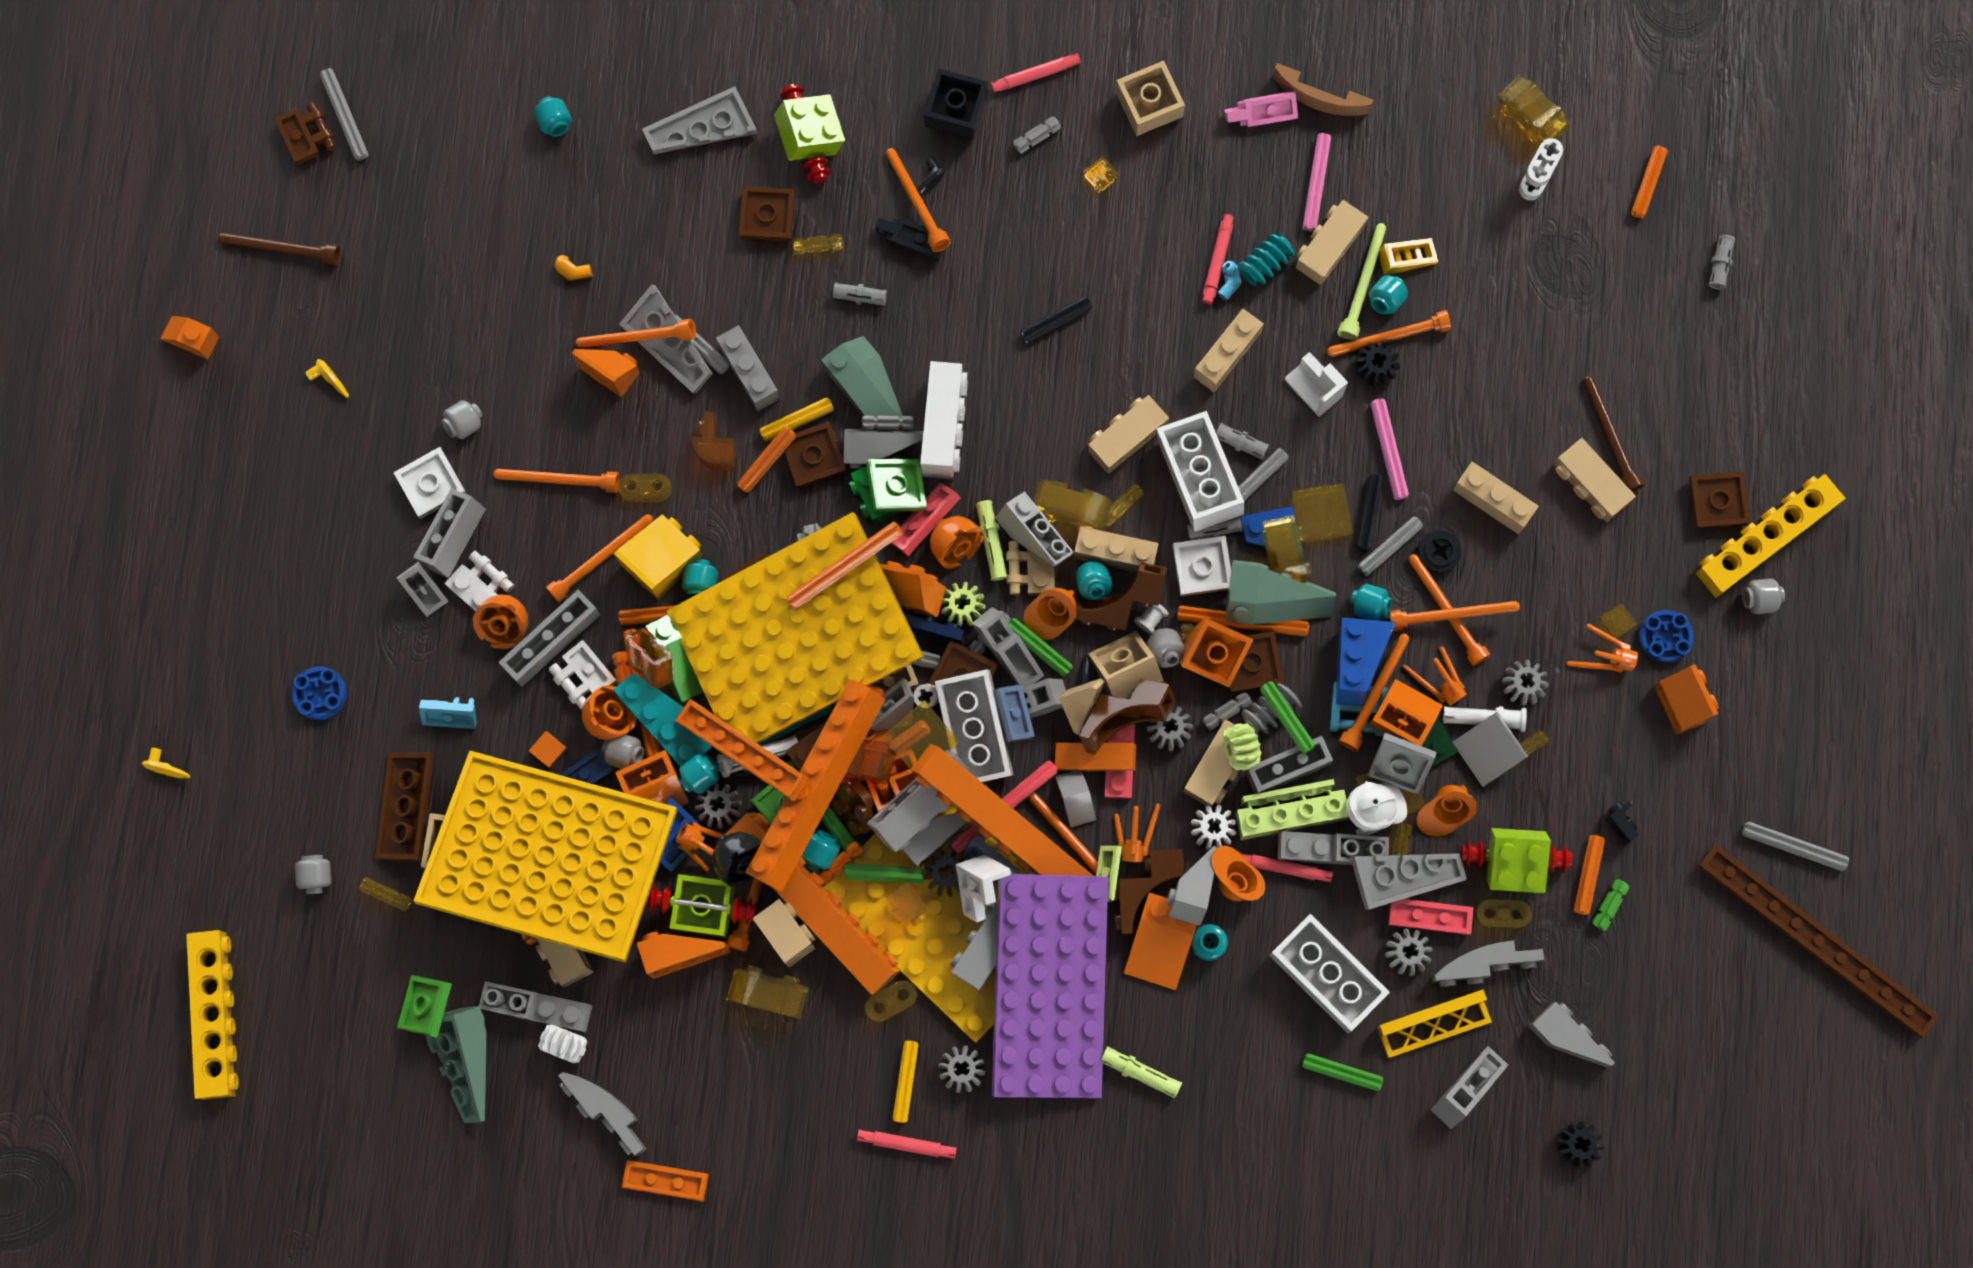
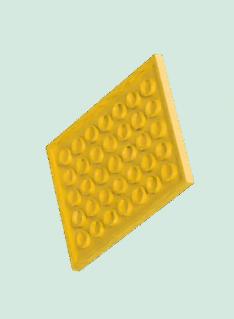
M852 512L667 610L669 618L682 636L681 644L714 715L757 744L837 703L850 679L865 686H870L924 658L875 554L798 608H793L787 600V595L868 540L855 513Z
M469 751L416 892L414 902L421 906L626 963L677 814V807Z
M951 804L945 811L936 814L933 818L955 813L958 809ZM876 834L862 846L864 853L858 859H853V864L917 868L902 850L895 852L889 849ZM992 837L985 841L990 847H994L998 843ZM948 842L934 854L939 860L942 859L941 851L943 850L946 852L947 859H950L953 851ZM999 849L996 851L1019 870L1016 874H1035L1032 870L1027 873L1015 863L1018 859L1012 854L1007 856ZM962 851L960 854H957L955 862L960 858H965L966 861L969 859L963 855L964 851ZM930 858L920 867L924 869L925 874L933 873L925 869L926 863L935 865V863ZM948 867L946 871L941 870L939 873L942 874L943 880L954 876L951 873V868ZM844 870L839 875H835L834 879L826 884L824 888L829 893L834 892L842 900L843 904L841 906L848 913L852 912L860 919V926L864 931L874 934L880 941L878 946L885 953L887 951L890 952L898 960L897 966L901 969V972L963 1032L977 1043L994 1025L996 967L979 992L952 974L954 968L950 964L958 952L962 954L969 946V944L965 943L966 939L973 929L978 931L984 921L975 922L963 915L961 896L955 887L951 888L952 897H948L947 889L943 890L941 896H937L939 886L929 890L928 885L933 880H924L923 884L919 885L847 880L844 878ZM993 882L996 902H994L995 906L998 903V885Z

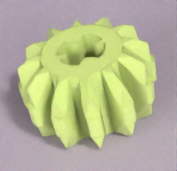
M968 582L963 583V589H959L957 583H954V592L948 589L945 590L944 594L947 598H943L941 605L946 607L941 610L942 615H949L948 622L953 623L958 619L957 624L962 627L963 620H966L967 624L972 626L971 623L973 621L971 617L977 619L981 616L978 611L985 610V605L979 603L984 600V595H975L978 591L977 586H973L968 590ZM961 600H966L967 605H965L964 609H959V605L956 604H960Z
M1240 723L1224 730V738L1222 739L1224 744L1223 750L1231 767L1236 771L1247 770L1260 763L1261 744L1252 726L1248 723Z

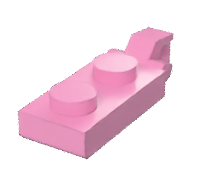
M1294 91L1245 99L1237 102L1238 107L1225 109V118L1228 123L1240 121L1241 126L1247 125L1248 127L1298 118L1296 93Z

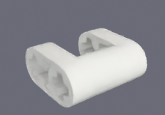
M1549 138L1544 140L1533 157L1519 186V193L1524 199L1529 201L1538 199L1547 185L1563 153V146L1557 139ZM1530 184L1532 186H1535V189L1532 192H1529L1527 190L1528 185Z

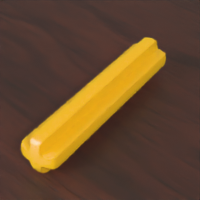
M824 398L760 428V434L763 440L768 442L773 440L783 427L786 426L794 430L833 412L834 407L829 398Z
M905 1041L903 1044L893 1112V1121L906 1123L908 1121L918 1052V1043L915 1041Z

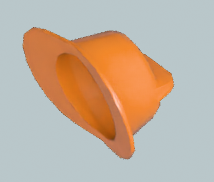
M1052 588L1042 592L1024 611V625L1042 640H1050L1059 636L1076 618L1074 591Z
M1446 785L1441 787L1436 792L1435 797L1420 809L1416 818L1417 826L1428 836H1446L1476 815L1478 810L1477 802L1468 794L1467 788L1464 785Z
M1220 846L1213 852L1211 857L1212 868L1218 877L1219 888L1226 898L1237 902L1243 900L1254 901L1264 894L1265 881L1261 873L1238 851L1229 846Z

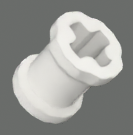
M1153 605L1152 607H1147L1140 617L1134 619V622L1142 630L1152 635L1155 632L1154 628L1163 617H1167L1169 613L1162 605Z
M923 684L914 691V702L921 708L934 707L939 703L935 685ZM924 689L926 692L931 691L933 693V696L930 697V703L928 700L923 701L921 698L925 694Z

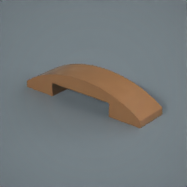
M1277 63L1273 76L1274 80L1284 91H1294L1296 93V100L1313 109L1334 115L1360 116L1369 114L1373 99L1349 91L1345 100L1299 82L1301 72Z

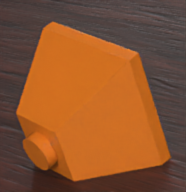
M574 349L572 352L575 361L582 371L620 397L624 395L640 374L636 365L637 361L627 353H624L622 356L617 351Z
M1204 618L1188 635L1184 643L1185 652L1179 663L1186 669L1230 688L1253 639Z

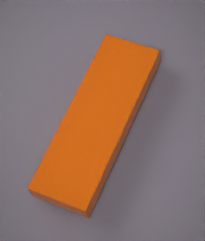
M1056 743L1055 766L1058 769L1057 771H1135V743H1103L1096 754L1087 753L1082 743Z
M627 1160L622 1188L704 1202L709 1174Z

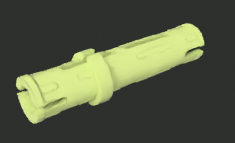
M981 501L976 503L975 506L977 507L980 521L979 528L982 530L980 533L983 536L991 581L1004 580L1008 574L1006 573L998 535L999 523H996L992 501Z
M1107 1046L1101 1059L1103 1064L1122 1072L1121 1075L1124 1077L1128 1075L1175 1099L1182 1082L1136 1061V1057L1131 1055L1128 1057Z

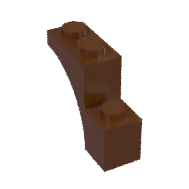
M1140 562L1139 569L1133 580L1118 594L1098 601L1078 600L1075 619L1086 625H1094L1096 623L1105 625L1107 629L1114 631L1126 630L1132 601H1137L1139 605L1145 607L1159 606L1167 567Z
M1140 679L1136 688L1131 692L1130 700L1101 694L1097 703L1093 705L1086 724L1080 730L1079 737L1086 752L1096 754L1108 738L1127 726L1145 721L1165 722L1176 702L1170 685Z
M1183 849L1152 850L1149 852V858H1144L1145 874H1150V878L1118 880L1114 903H1119V913H1115L1114 918L1115 930H1120L1121 936H1132L1133 920L1137 908L1151 891L1162 884L1179 880L1184 875Z

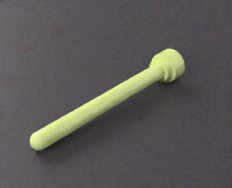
M1382 223L1378 224L1375 228L1348 317L1339 325L1337 334L1344 339L1356 340L1360 332L1357 320L1386 231V226Z

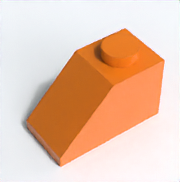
M172 316L160 339L208 360L219 336L207 325L188 317Z

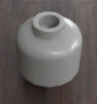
M461 400L444 411V419H442L441 423L450 437L465 439L480 429L482 412L476 404L473 403L471 405L467 401Z
M1770 578L1751 580L1742 591L1743 605L1753 614L1774 613L1779 610L1781 602L1785 600L1783 587L1779 586L1776 580Z
M1158 629L1147 641V647L1155 656L1158 666L1162 668L1177 665L1185 652V647L1179 634L1173 629Z
M627 734L616 739L605 740L602 746L605 762L618 769L641 761L644 756V748L641 746L640 740Z
M323 855L301 856V861L295 864L296 886L299 889H306V894L323 893V887H328L332 883L330 861L323 859Z

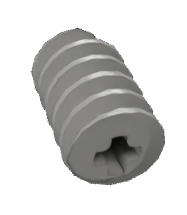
M1280 683L1275 685L1293 712L1292 705H1296L1300 709L1303 707L1297 696L1288 687ZM1263 696L1258 699L1259 705L1256 703L1250 705L1251 712L1246 709L1241 712L1244 723H1248L1254 728L1259 740H1261L1258 733L1260 730L1265 734H1269L1268 724L1274 728L1278 727L1275 720L1278 717Z

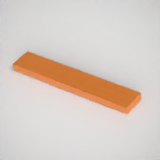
M689 699L675 720L681 726L794 802L809 781L808 777L691 699Z

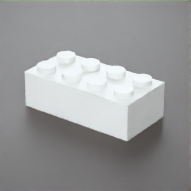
M930 361L920 463L922 477L954 480V472H959L961 456L960 449H957V446L962 447L963 431L962 424L959 421H964L965 398H962V396H967L968 387L967 373L963 372L962 364Z
M1207 411L1157 428L1159 446L1194 532L1244 515V500Z
M986 669L935 681L950 751L956 753L972 774L981 782L1014 775L990 670Z
M1311 914L1269 955L1347 1033L1352 1032L1390 993Z

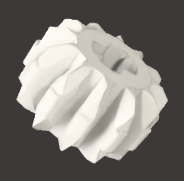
M1206 805V815L1198 810L1196 815L1200 820L1192 819L1191 825L1198 827V829L1191 831V835H1201L1196 844L1201 845L1204 840L1207 841L1206 850L1208 851L1211 849L1212 843L1220 847L1222 846V841L1229 846L1231 840L1228 836L1236 835L1234 829L1228 828L1236 825V820H1226L1231 812L1227 810L1221 815V805H1217L1215 812H1212L1210 805ZM1212 822V825L1214 822L1218 823L1219 833L1216 834L1215 831L1213 834L1208 831V823Z
M551 1024L547 1025L544 1032H542L538 1047L541 1051L566 1061L579 1063L585 1053L587 1040L578 1034Z

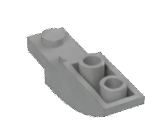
M1278 832L1279 860L1352 865L1350 857L1389 856V837Z
M1514 940L1487 945L1470 951L1441 968L1431 977L1432 983L1439 982L1440 987L1455 986L1458 980H1467L1468 985L1484 983L1483 978L1491 976L1490 967L1492 966L1493 971L1510 970L1509 965L1520 964V969L1536 968L1537 963L1544 960L1543 949L1515 951Z
M486 981L479 1003L480 1008L483 1010L582 1032L587 1030L593 1006Z
M564 1072L558 1075L562 1080L559 1085L569 1097L574 1095L578 1100L579 1104L576 1107L586 1119L590 1116L594 1120L603 1115L605 1117L602 1120L603 1124L611 1133L617 1132L621 1137L619 1144L628 1155L633 1153L635 1156H639L647 1149L630 1128L639 1120L619 1099L607 1090L581 1077Z

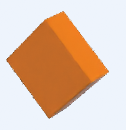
M545 731L529 752L551 769L568 748L549 732Z

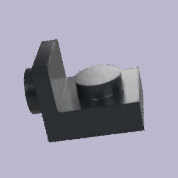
M1621 800L1608 810L1611 815L1605 819L1606 823L1624 845L1639 836L1634 821L1622 814L1634 804L1631 800L1625 804Z

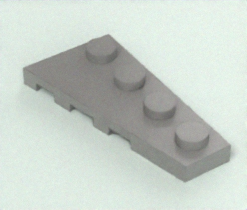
M735 86L642 129L653 154L757 134V129Z
M651 285L619 325L629 332L675 326L679 321L657 287ZM675 336L638 341L692 393H697L713 374L691 340L683 341Z
M1460 853L1350 857L1365 910L1467 880Z

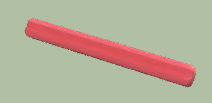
M1050 760L1046 761L1005 795L1002 800L1014 809L1057 773V767ZM974 822L949 842L952 851L960 854L976 835L982 836L975 830L978 826Z

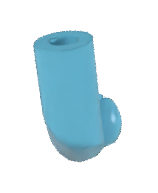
M1227 261L1222 266L1225 284L1217 294L1224 301H1227L1242 283L1238 265L1233 261Z

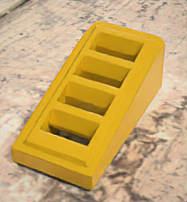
M1432 238L1384 244L1378 253L1384 275L1438 263ZM1422 247L1424 249L1426 258H1422V254L1420 251V248ZM1410 250H1413V253H1414V256H1415V259H1414V260H1413V258H1412V255H1411V251H1410ZM1400 252L1403 253L1405 261H1402Z

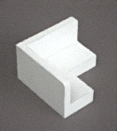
M1310 352L1301 359L1300 365L1285 377L1287 384L1318 417L1343 397L1348 384L1345 378L1331 364L1324 368Z
M981 855L956 864L963 915L975 922L985 920V909L988 906L993 907L994 902H996L993 881L1011 875L1010 868L986 855Z

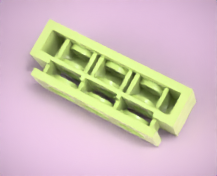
M1334 779L1243 796L1241 806H1246L1247 808L1239 809L1235 814L1240 840L1278 834L1280 831L1289 832L1346 821L1349 816L1346 807L1345 791L1331 792L1335 785ZM1325 792H1326V795H1327V796H1321V797H1316V798H1311V799H1306V797H1305V796H1314V795L1322 794V793H1325ZM1298 797L1300 798V801H1295V802H1290V803H1285V804H1280V805H1279V802H1278V801L1292 800V799H1296V798H1298ZM1272 802H1273V805H1274V806H1269V807H1264V808H1259V809H1252V807H1251V806L1266 805V804H1269V803H1272Z

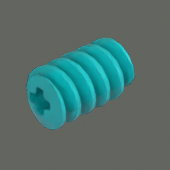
M1274 232L1275 235H1269L1267 241L1260 243V248H1255L1252 255L1245 257V262L1238 264L1237 267L1241 275L1249 284L1256 286L1258 281L1265 285L1266 280L1263 275L1272 278L1274 274L1271 268L1280 271L1281 267L1278 262L1288 263L1286 254L1291 257L1296 256L1292 245L1281 233Z

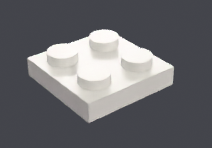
M440 447L394 472L420 519L440 509L450 489L466 494L465 489Z
M1226 536L1173 543L1181 597L1228 590L1231 566Z

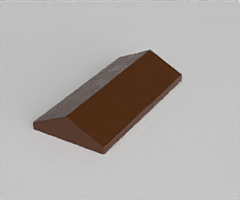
M388 752L375 859L402 862L421 861L434 753Z

